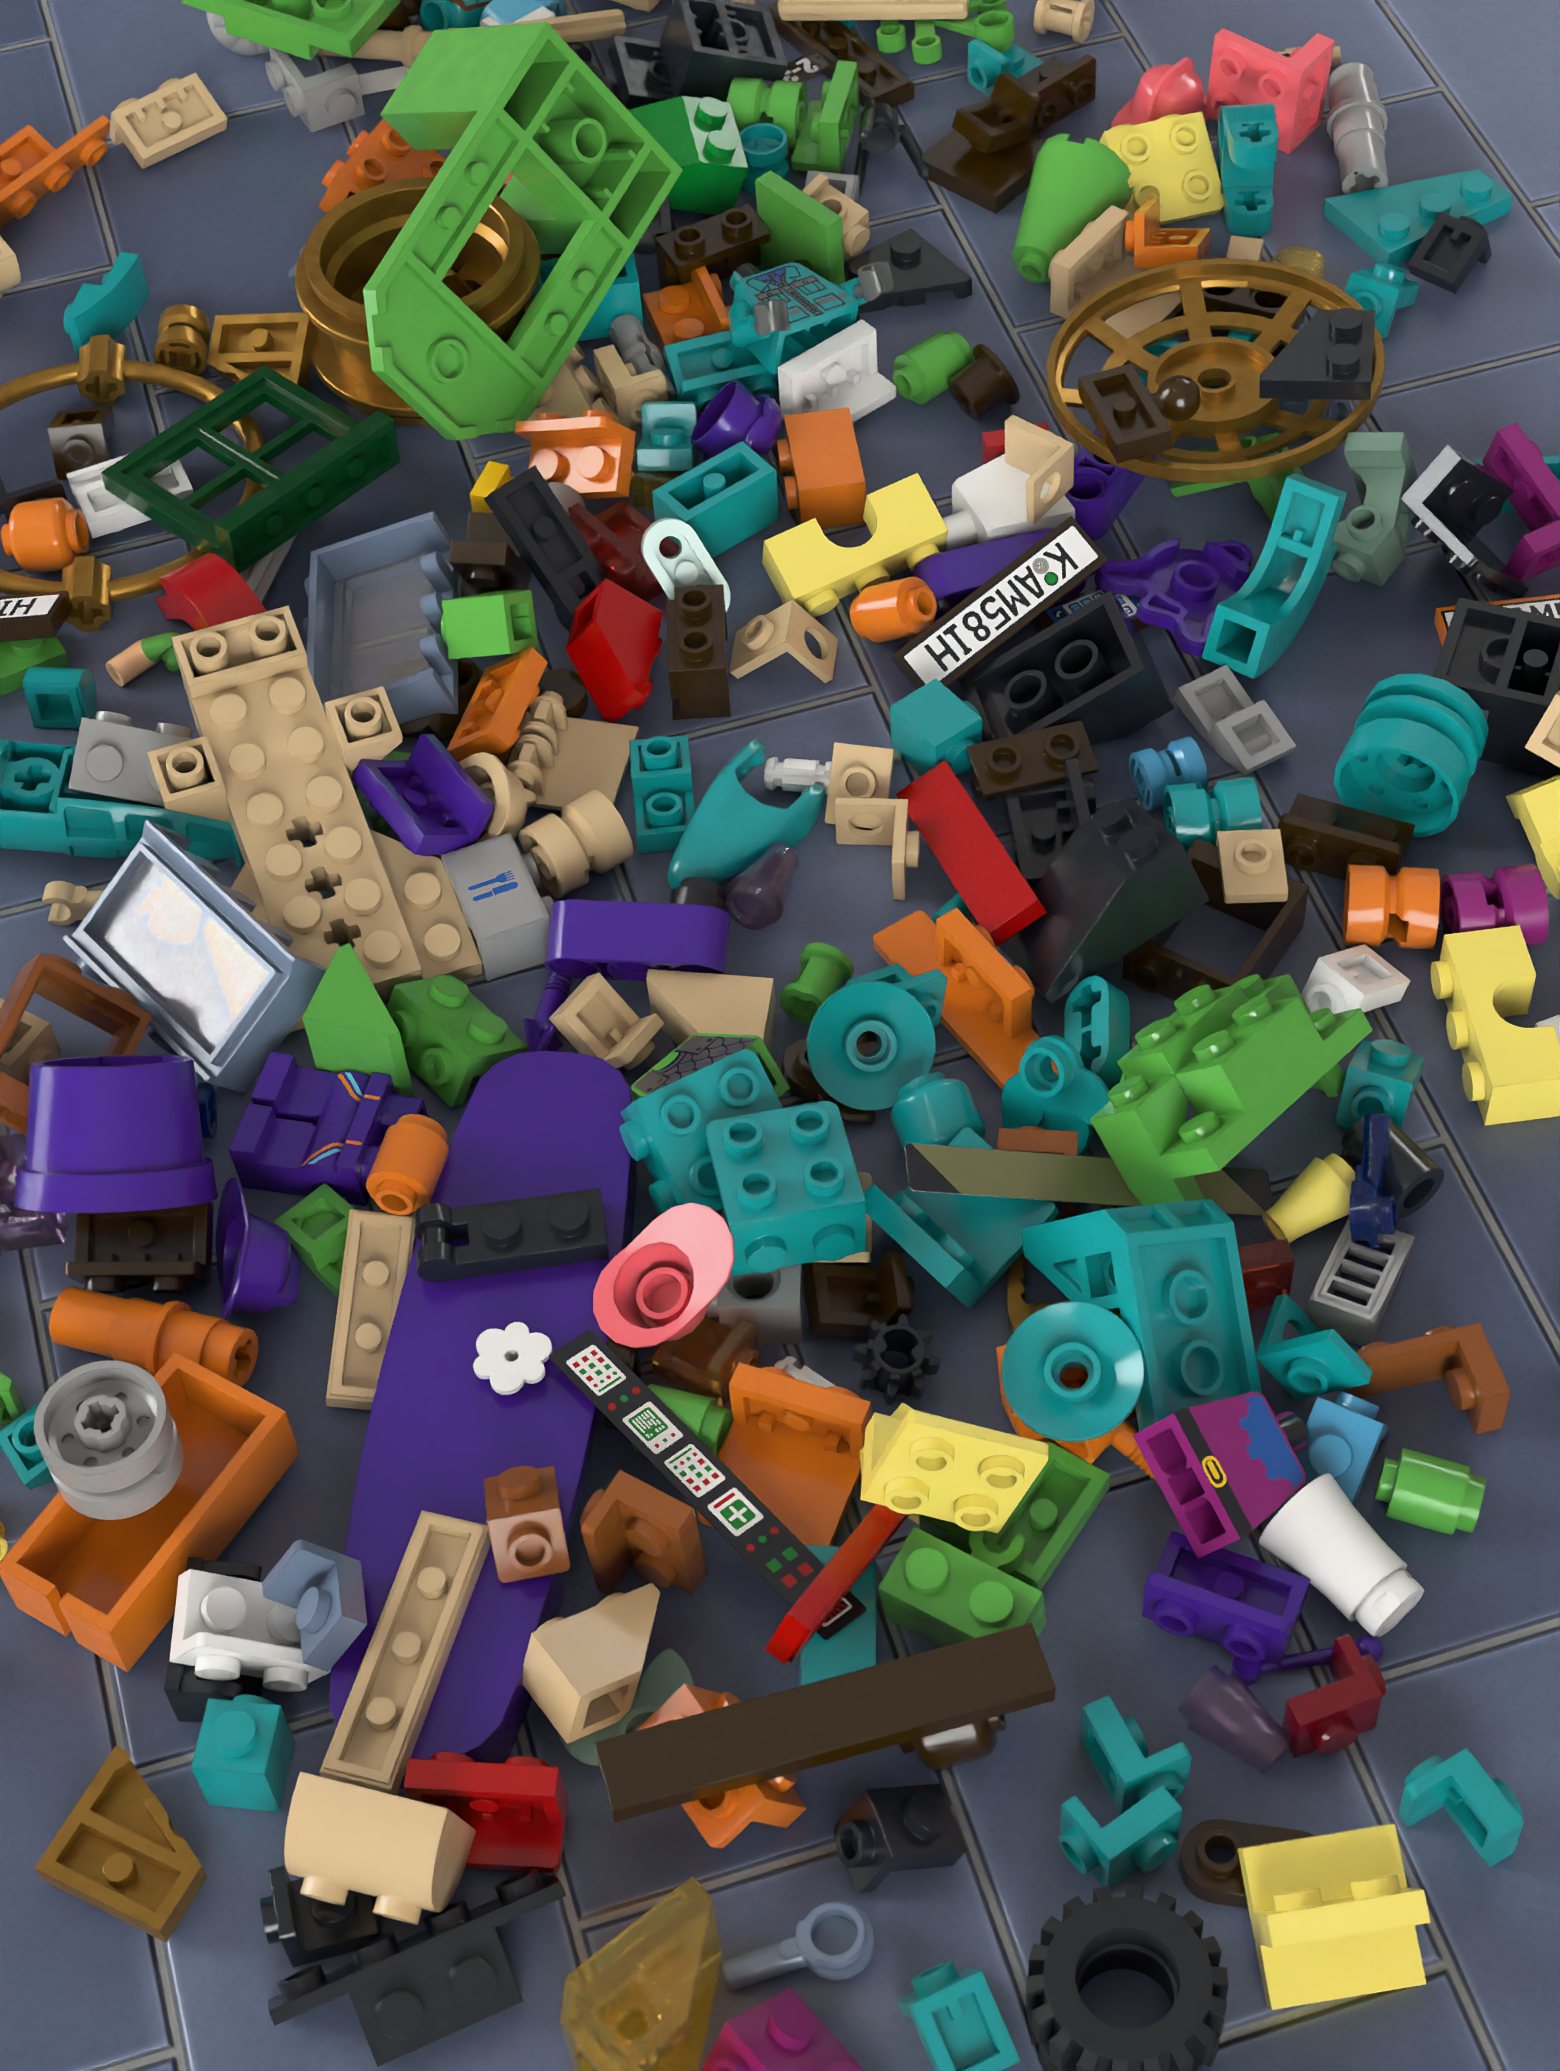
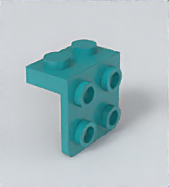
M742 1049L633 1101L620 1112L625 1123L619 1126V1130L629 1154L635 1161L643 1159L654 1183L649 1185V1192L660 1215L674 1206L688 1203L708 1206L718 1211L723 1208L707 1145V1125L718 1119L781 1109L783 1107L758 1056L752 1050Z
M821 1101L718 1119L707 1125L706 1140L725 1212V1220L734 1237L735 1259L731 1269L732 1276L755 1272L769 1273L783 1267L822 1260L836 1261L846 1256L866 1252V1200L840 1111L835 1103Z

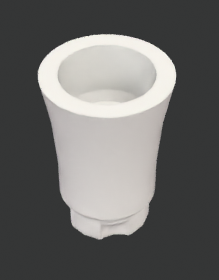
M1330 1473L1319 1476L1296 1493L1273 1517L1259 1539L1260 1546L1292 1567L1301 1576L1310 1578V1584L1326 1596L1349 1621L1357 1620L1373 1637L1377 1636L1380 1638L1396 1626L1417 1604L1425 1591L1411 1577V1574L1406 1571L1407 1564L1380 1538L1356 1510Z

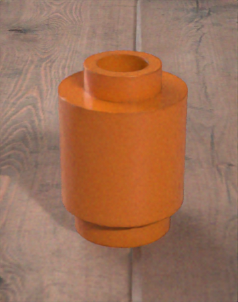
M908 577L866 587L853 599L850 606V620L855 632L860 637L870 639L876 643L916 636L934 623L937 609L936 599L929 586L918 577Z
M407 1114L400 1117L397 1124L387 1129L366 1181L368 1193L384 1211L403 1216L412 1214L417 1208L431 1202L449 1154L446 1143L447 1133L438 1122L427 1116Z

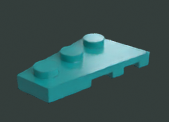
M1474 169L1325 198L1323 216L1377 262L1396 266L1412 258L1440 212L1457 219L1460 216H1467L1483 225L1509 213L1513 195L1481 169Z

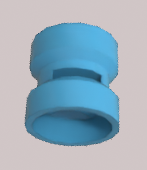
M1192 737L1171 741L1165 750L1157 752L1152 748L1133 752L1129 757L1132 785L1140 804L1145 810L1163 807L1166 785L1200 782L1205 791L1208 790L1206 764L1199 746Z

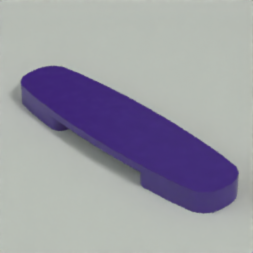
M534 1051L521 1052L501 1060L480 1077L455 1131L447 1160L430 1203H441L451 1208L600 1188L609 1259L431 1282L420 1278L417 1274L416 1252L422 1247V1241L417 1239L380 1369L362 1448L345 1542L344 1555L361 1561L367 1626L331 1668L329 1709L336 1728L422 1510L488 1525L483 1478L499 1476L505 1470L517 1466H532L537 1469L554 1466L566 1543L568 1544L584 1484L599 1409L550 1359L543 1363L545 1376L540 1382L535 1384L524 1382L523 1387L511 1395H502L495 1392L491 1387L490 1379L477 1377L474 1372L473 1363L479 1357L476 1348V1341L479 1335L493 1328L505 1331V1328L513 1322L526 1324L529 1333L537 1332L546 1335L551 1341L552 1353L587 1330H592L606 1345L608 1344L609 1336L600 1329L593 1312V1291L601 1271L618 1253L632 1242L637 1186V1161L629 1154L619 1130V1126L625 1123L620 1112L632 1103L631 1090L621 1072L603 1059L580 1053ZM469 1238L449 1241V1244L454 1247L469 1245ZM492 1544L490 1545L410 1759L430 1760L433 1754L439 1752L464 1754L471 1757L475 1762L503 1764L509 1758L532 1700L531 1695L523 1686V1664L531 1633L548 1620L559 1615L564 1599L560 1573L503 1583L498 1579ZM405 1774L399 1787L404 1789Z

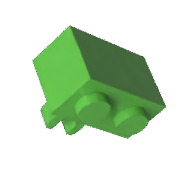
M913 1527L878 1586L887 1619L941 1647L1032 1623L1036 1636L1039 1638L1047 1623L1043 1592L1008 1575L1021 1566L1026 1555L1025 1537L1018 1533L1005 1551L995 1553L985 1547L993 1532L985 1530L971 1531L969 1536L971 1555Z

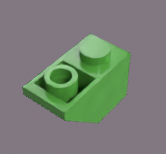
M504 590L441 600L443 609L441 633L444 641L447 643L449 659L505 655L522 652L530 647L538 648L531 590Z

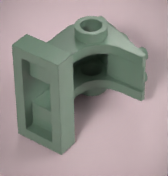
M1347 432L1344 454L1362 505L1354 508L1345 520L1338 522L1332 540L1337 542L1338 546L1330 567L1347 580L1359 582L1363 579L1382 587L1405 558L1411 528L1410 521L1416 514L1401 497L1418 479V474L1404 432ZM1365 523H1373L1366 529H1358Z

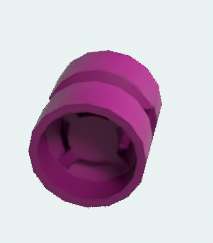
M1524 864L1496 868L1491 878H1487L1479 870L1445 874L1441 878L1439 912L1443 935L1520 925L1526 946L1542 945L1546 941L1549 924L1548 901L1544 882L1536 865Z

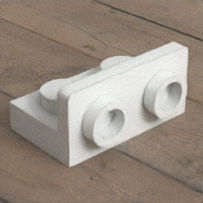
M189 1569L179 1575L169 1662L195 1666L196 1676L210 1680L237 1679L240 1674L263 1678V1687L281 1692L303 1691L307 1689V1683L331 1672V1669L326 1672L302 1662L300 1629L296 1627L295 1623L297 1609L265 1598L263 1596L262 1582Z

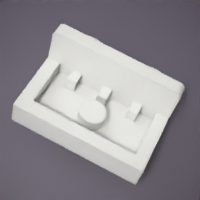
M863 319L778 367L780 409L783 420L785 415L849 407L853 423L896 397V386L877 371L876 329Z

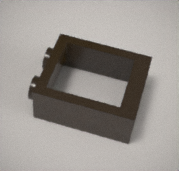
M1197 838L1186 853L1210 900L1205 905L1265 930L1266 933L1235 978L1163 947L1181 920L1123 957L1122 978L1133 982L1137 987L1146 992L1158 993L1173 1001H1176L1186 992L1208 984L1213 991L1230 987L1239 980L1254 974H1259L1262 980L1268 979L1303 928L1309 886L1287 877L1289 892L1286 902L1226 904L1223 896L1218 847Z

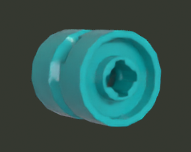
M1252 777L1217 780L1212 791H1205L1200 782L1165 786L1163 798L1164 826L1166 830L1182 843L1186 852L1197 838L1216 846L1217 831L1262 830L1260 799L1257 785Z

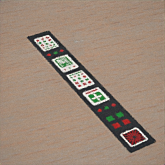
M587 1330L550 1354L549 1359L792 1607L825 1565L592 1330ZM849 1591L817 1630V1633L822 1639L828 1640L865 1613L867 1608Z

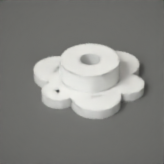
M522 1322L509 1324L505 1331L496 1328L488 1329L477 1338L476 1348L479 1357L475 1359L473 1368L477 1377L490 1379L491 1387L495 1392L502 1395H511L518 1392L523 1387L524 1382L535 1384L544 1378L545 1367L543 1363L552 1354V1344L550 1339L542 1333H529L527 1325Z

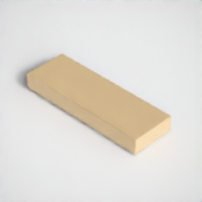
M353 1209L349 1211L326 1406L362 1410L372 1409L381 1365L403 1283L413 1255L415 1240L413 1215L400 1216Z

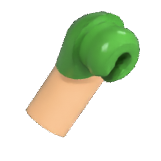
M169 631L138 640L106 662L105 666L109 675L119 686H124L161 660L165 662L168 670L173 672L179 671L180 668L173 647L172 637L182 634L176 631Z

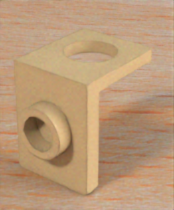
M1011 415L1005 421V462L1031 475L1027 479V521L1035 524L1074 486V443L1055 435L1051 431L1044 430L1015 415ZM1046 482L1051 487L1046 495L1040 499L1042 488Z
M790 600L766 615L756 616L745 627L736 632L729 672L739 679L788 652L821 681L827 683L833 679L838 638L794 600ZM805 631L811 633L818 641L822 653L821 659L816 658L809 651L805 642Z
M834 742L825 822L835 824V798L889 799L893 762L901 761L902 752L888 748ZM869 813L856 814L849 819L852 826L877 829L883 824L879 817Z
M835 798L836 843L845 845L893 846V900H905L907 868H919L920 832L909 831L908 799ZM869 813L879 817L883 824L874 830H861L852 826L849 819L856 814Z
M1280 829L1217 831L1216 846L1218 847L1224 902L1226 904L1286 902L1289 891Z

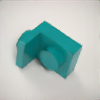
M976 38L968 43V83L989 96L993 92L998 74L1009 72L1016 78H1019L1044 62L1014 42H1011L1012 46L1008 51L1000 53Z
M693 401L645 402L641 408L642 439L637 448L638 471H689L693 469L698 457V448L691 443L690 438L693 428L697 423L696 403Z
M1109 1695L1082 1707L1079 1741L1120 1815L1162 1785L1174 1799L1182 1793L1184 1786L1188 1783L1192 1755L1184 1742L1149 1756L1147 1743L1140 1727L1131 1716L1122 1719Z
M954 1961L941 1963L913 1977L910 1981L915 1991L897 2000L903 2016L912 2019L934 2071H1002L1021 2061L982 1970L965 1967L957 1971Z

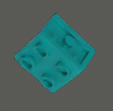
M969 1127L963 1128L947 1145L993 1149ZM874 1183L864 1192L866 1214L969 1310L1024 1252L1020 1229L1052 1222L1059 1213L1057 1206L1052 1201L921 1192L913 1191L910 1187L904 1192L900 1190L890 1199Z

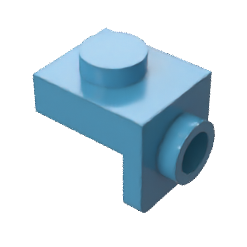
M1341 1390L1335 1403L1317 1396L1306 1423L1309 1435L1308 1445L1304 1450L1296 1453L1306 1473L1305 1484H1309L1323 1474L1330 1473L1352 1504L1356 1503L1382 1438L1386 1439L1391 1426L1375 1420L1380 1408L1379 1406Z

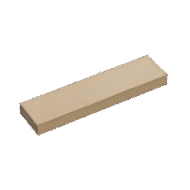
M421 1511L319 1771L321 1777L397 1795L407 1768L408 1758L410 1759L491 1545L488 1525Z

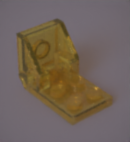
M693 1876L566 1976L560 2024L574 2071H646L653 2064L654 2066L650 2071H700L723 1958L713 1899Z

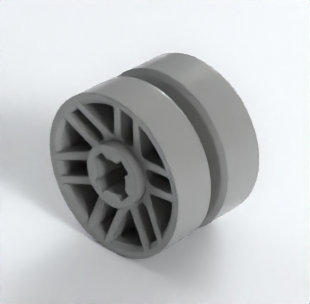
M106 1360L77 1367L59 1378L47 1390L36 1410L34 1435L40 1452L63 1499L74 1510L83 1515L102 1520H116L138 1515L159 1503L171 1491L180 1476L184 1462L182 1439L160 1385L151 1374L139 1366L123 1361Z

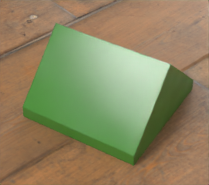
M348 943L338 947L302 1016L316 1069L333 1073L357 1071L370 1077L372 1072L388 1074L392 1077L396 1093L415 1097L397 1026L351 944Z

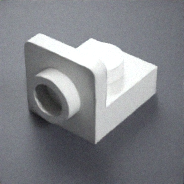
M1366 944L1319 957L1301 995L1311 1013L1324 1008H1330L1333 1014L1361 1008L1364 1013L1401 1001L1411 980Z

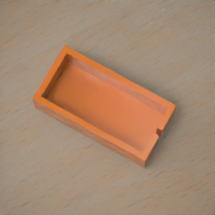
M177 1352L170 1356L154 1376L164 1393L184 1448L182 1470L171 1491L150 1509L132 1517L116 1520H102L83 1515L68 1505L60 1492H58L0 1562V1576L18 1609L66 1637L72 1631L79 1645L127 1673L175 1614L178 1577L186 1572L188 1557H202L204 1561H216L300 1454L286 1411Z

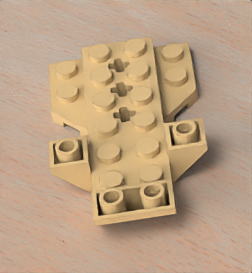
M289 606L172 637L178 665L200 737L147 752L148 760L166 809L231 823L245 862L231 889L243 893L255 902L257 906L251 914L257 919L274 925L288 933L294 939L289 949L295 955L324 965L326 968H328L337 948L340 947L337 943H353V950L384 1004L389 1003L395 984L433 978L439 975L452 974L459 980L481 975L482 961L442 860L432 855H414L401 842L369 829L353 788L355 782L352 780V777L361 759L382 760L403 742L401 730L384 687L381 686L325 702V713L310 674L307 654ZM311 840L315 842V845L303 847L301 841ZM319 892H334V896L322 899ZM211 919L205 929L206 939L235 1021L269 973ZM302 1016L290 1032L305 1028Z

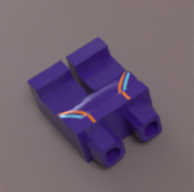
M270 1051L251 1096L253 1104L248 1103L229 1147V1153L243 1188L308 1196L326 1183L342 1198L346 1197L349 1204L366 1206L370 1197L366 1188V1181L387 1129L397 1124L398 1119L404 1115L419 1114L427 1117L429 1115L423 1099L396 1093L391 1075L372 1072L370 1077L357 1071L333 1073L305 1068L297 1065L294 1055Z

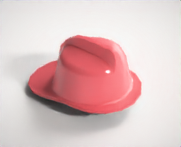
M1184 57L1175 65H1156L1148 69L1140 78L1134 96L1114 117L1111 122V128L1122 124L1137 125L1152 122L1171 114L1186 115L1202 111L1206 123L1209 120V117L1205 114L1207 96L1204 95L1203 80L1198 73L1194 72L1193 60Z
M695 1203L674 1206L653 1220L601 1271L593 1291V1312L600 1329L615 1343L631 1348L656 1346L661 1342L678 1340L693 1332L704 1319L710 1302L718 1295L728 1281L734 1263V1237L729 1230L726 1220L711 1207Z

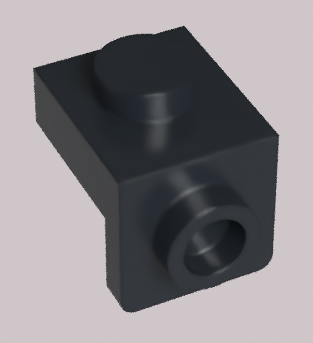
M940 1783L866 1789L833 1828L839 1858L846 1866L853 1887L858 1894L873 1892L890 1872L953 1866L967 1851Z

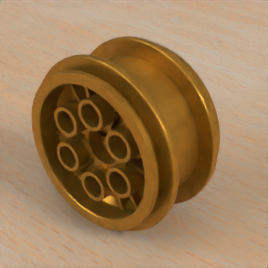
M430 177L409 178L383 183L356 193L333 207L312 230L298 258L295 269L294 281L300 306L311 322L318 327L315 345L310 357L319 378L330 390L356 410L368 416L379 410L393 418L394 423L430 425L372 371L363 289L434 180V178ZM496 195L442 280L505 343H507L533 302L532 293L540 277L541 253L535 233L529 224L505 200Z

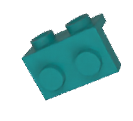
M730 330L664 345L663 357L671 383L675 389L676 400L695 402L697 413H703L714 396L732 380H739L755 396L764 394L772 396L779 389L778 373L772 375L768 372L748 347L738 348L731 340Z

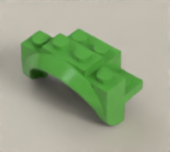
M1254 974L1239 980L1230 987L1213 991L1208 984L1198 986L1186 992L1174 1002L1177 1011L1169 1018L1157 1020L1140 1030L1135 1035L1138 1044L1117 1061L1123 1073L1120 1083L1114 1086L1107 1094L1110 1102L1090 1118L1126 1185L1142 1205L1205 1199L1194 1175L1220 1171L1309 1088L1325 1091L1327 1097H1336L1342 1093L1346 1076L1338 1062L1373 1031L1362 1009L1357 1008L1333 1014L1330 1008H1324L1311 1013L1290 974L1262 980L1259 974ZM1189 1100L1197 1116L1186 1122Z

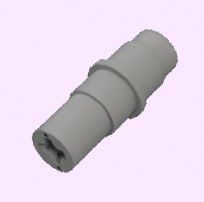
M1359 62L1341 65L1333 71L1329 79L1330 92L1328 103L1330 112L1327 115L1326 129L1330 139L1333 141L1334 152L1338 159L1342 191L1345 195L1387 187L1388 174L1384 151L1388 116L1384 105L1380 103L1379 90L1375 83L1373 71L1367 65Z

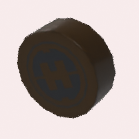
M564 669L550 670L542 674L538 683L540 687L538 696H541L545 691L559 694L563 699L567 717L579 719L588 707L587 689L580 675Z

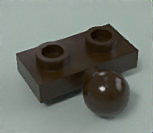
M1132 363L1078 378L1079 397L1117 463L1143 458L1150 454L1172 449V430L1165 418L1177 422L1188 420L1199 410L1202 401L1201 390L1198 384L1190 377L1184 375H1174L1167 378L1161 383L1156 393L1150 394Z

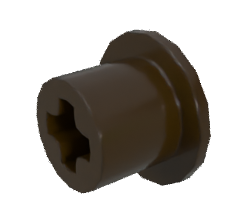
M981 343L973 347L975 360L947 382L957 404L974 420L980 418L1002 400L1011 405L1020 401L1019 389L1011 373L999 357Z

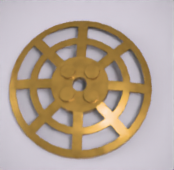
M1228 258L1183 261L1154 267L1127 276L1101 289L1076 308L1063 322L1050 346L1046 362L1048 397L1056 418L1068 434L1089 452L1115 466L1144 476L1176 482L1221 483L1245 481L1275 475L1307 464L1339 446L1346 440L1347 432H1356L1372 413L1382 391L1385 371L1382 337L1375 325L1371 399L1362 400L1343 421L1321 419L1331 399H1313L1308 411L1303 416L1280 410L1278 407L1281 399L1259 398L1260 374L1275 359L1271 355L1280 344L1287 346L1299 331L1293 327L1310 305L1318 310L1364 309L1355 299L1336 285L1311 273L1285 265L1252 259ZM1202 288H1249L1277 293L1288 297V299L1273 319L1238 312H1206ZM1180 291L1184 316L1174 317L1153 324L1134 334L1129 339L1104 322L1111 316L1136 303ZM1210 330H1238L1255 333L1259 336L1251 343L1231 337H1212ZM1188 333L1189 341L1170 348L1158 358L1145 351L1148 347L1162 340ZM1087 336H1090L1112 353L1101 371L1132 363L1134 368L1148 375L1147 390L1150 394L1156 393L1161 383L1171 376L1184 375L1193 379L1201 390V405L1196 414L1188 420L1177 422L1165 418L1172 430V444L1183 436L1214 439L1218 452L1189 451L1172 447V449L1150 454L1143 458L1117 463L1104 439L1095 435L1078 421L1068 408L1086 409L1079 397V390L1064 388L1068 363L1079 344ZM1221 386L1219 389H1208L1206 387ZM1261 425L1286 431L1269 441L1247 448H1242L1238 435L1250 432ZM1304 435L1319 436L1294 449L1273 456L1255 459L1276 452L1296 442ZM1154 455H1156V456H1159V457H1162V458H1165V459L1175 460V461H1180V462H1185V463L1172 462V461L1161 460V459H1156V458H1151V457L1154 456Z

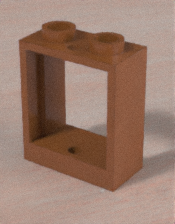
M40 952L20 969L0 1008V1059L34 993L111 1034L112 1036L102 1056L134 1055L153 1015L138 1007L137 1000L128 992L113 986L102 987L82 976V970L72 961L58 955L46 956ZM0 1071V1123L27 1137L29 1086Z

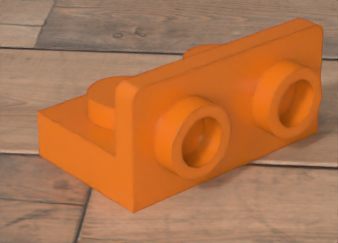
M705 266L691 271L692 282L684 285H672L661 290L642 294L644 313L662 352L664 345L730 330L728 311L732 305L724 306L723 291L718 275L716 273L709 274Z
M584 410L580 418H568L556 413H539L536 420L516 422L515 434L531 441L529 468L536 465L547 484L551 482L566 484L575 489L583 499L629 497L636 432L616 422L614 414L602 410Z
M533 647L485 668L447 748V751L457 762L466 759L470 755L486 752L497 756L501 763L505 764L512 746L520 736V727L525 714L529 712L531 704L540 692L538 683L548 663Z

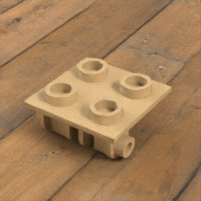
M552 691L543 692L531 704V712H526L520 727V736L513 746L506 770L513 772L523 783L525 789L536 794L537 802L531 807L562 811L563 805L595 789L603 793L614 805L630 760L629 741L637 739L639 727L567 717L562 697Z

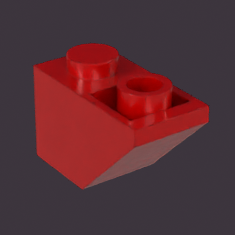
M607 578L575 609L565 650L603 719L609 723H616L631 708L634 710L640 709L651 693L653 680L649 678L651 665L658 656L663 643L662 638L658 636L663 611Z

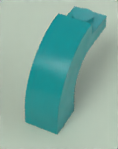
M1296 473L1286 477L1270 532L1260 558L1241 589L1232 597L1217 604L1201 658L1220 666L1227 665L1230 670L1252 679L1269 670L1279 660L1305 622L1328 574L1338 543L1332 540L1347 492Z

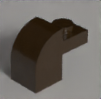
M469 512L466 541L451 540L449 563L462 577L460 597L504 590L528 589L532 571L494 513Z

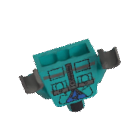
M879 261L862 266L857 270V278L842 284L827 281L799 263L789 262L763 272L753 264H742L734 271L730 279V287L735 292L733 305L728 311V323L733 344L738 348L748 347L768 372L772 375L777 374L779 366L855 324L858 306L878 298L882 292L894 289L889 263L887 261Z

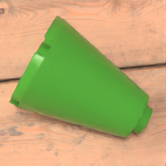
M1058 134L1048 138L1036 156L1012 252V260L1018 272L1030 282H1051L1048 270L1054 255L1072 243L1089 222L1095 221L1111 205L1124 209L1133 195L1134 186L1130 188L1128 184V179L1131 175L1128 166L1113 150L1097 140L1086 137L1083 144L1067 141L1071 134Z

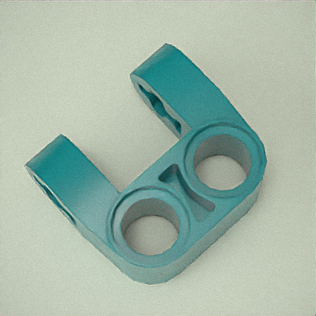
M1274 103L1220 106L1216 166L1221 182V194L1224 197L1223 214L1228 230L1238 236L1257 237L1268 233L1272 228L1274 206L1272 188L1279 136Z

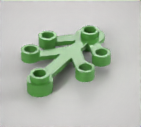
M969 0L968 14L978 13L979 16L976 19L967 16L964 19L915 20L916 38L911 42L914 61L918 64H931L942 58L941 38L935 35V26L978 38L1000 53L1008 51L1016 34L1014 16L1007 11L1006 0ZM880 20V27L876 30L878 49L884 53H894L903 50L907 46L904 25L899 24V20Z

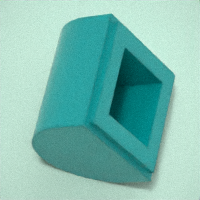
M30 667L27 670L22 684L34 727L79 729L82 717L93 719L97 705V689L94 675L90 669Z

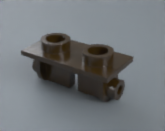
M1082 720L966 746L974 771V775L970 776L973 795L976 799L986 798L988 802L995 801L997 795L1063 781L1065 759H1078L1081 776L1099 772V766Z

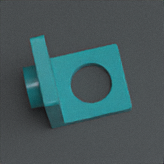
M1287 1294L1276 1296L1255 1358L1296 1401L1369 1384L1373 1373L1372 1369L1334 1329L1321 1331ZM1287 1322L1295 1327L1299 1337L1283 1340V1330Z

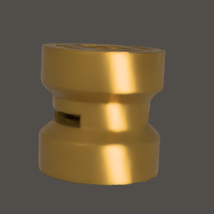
M175 304L166 308L161 313L157 331L159 337L156 340L153 356L155 363L181 369L197 376L205 370L208 357L207 346L212 326L209 317L204 311L188 304Z

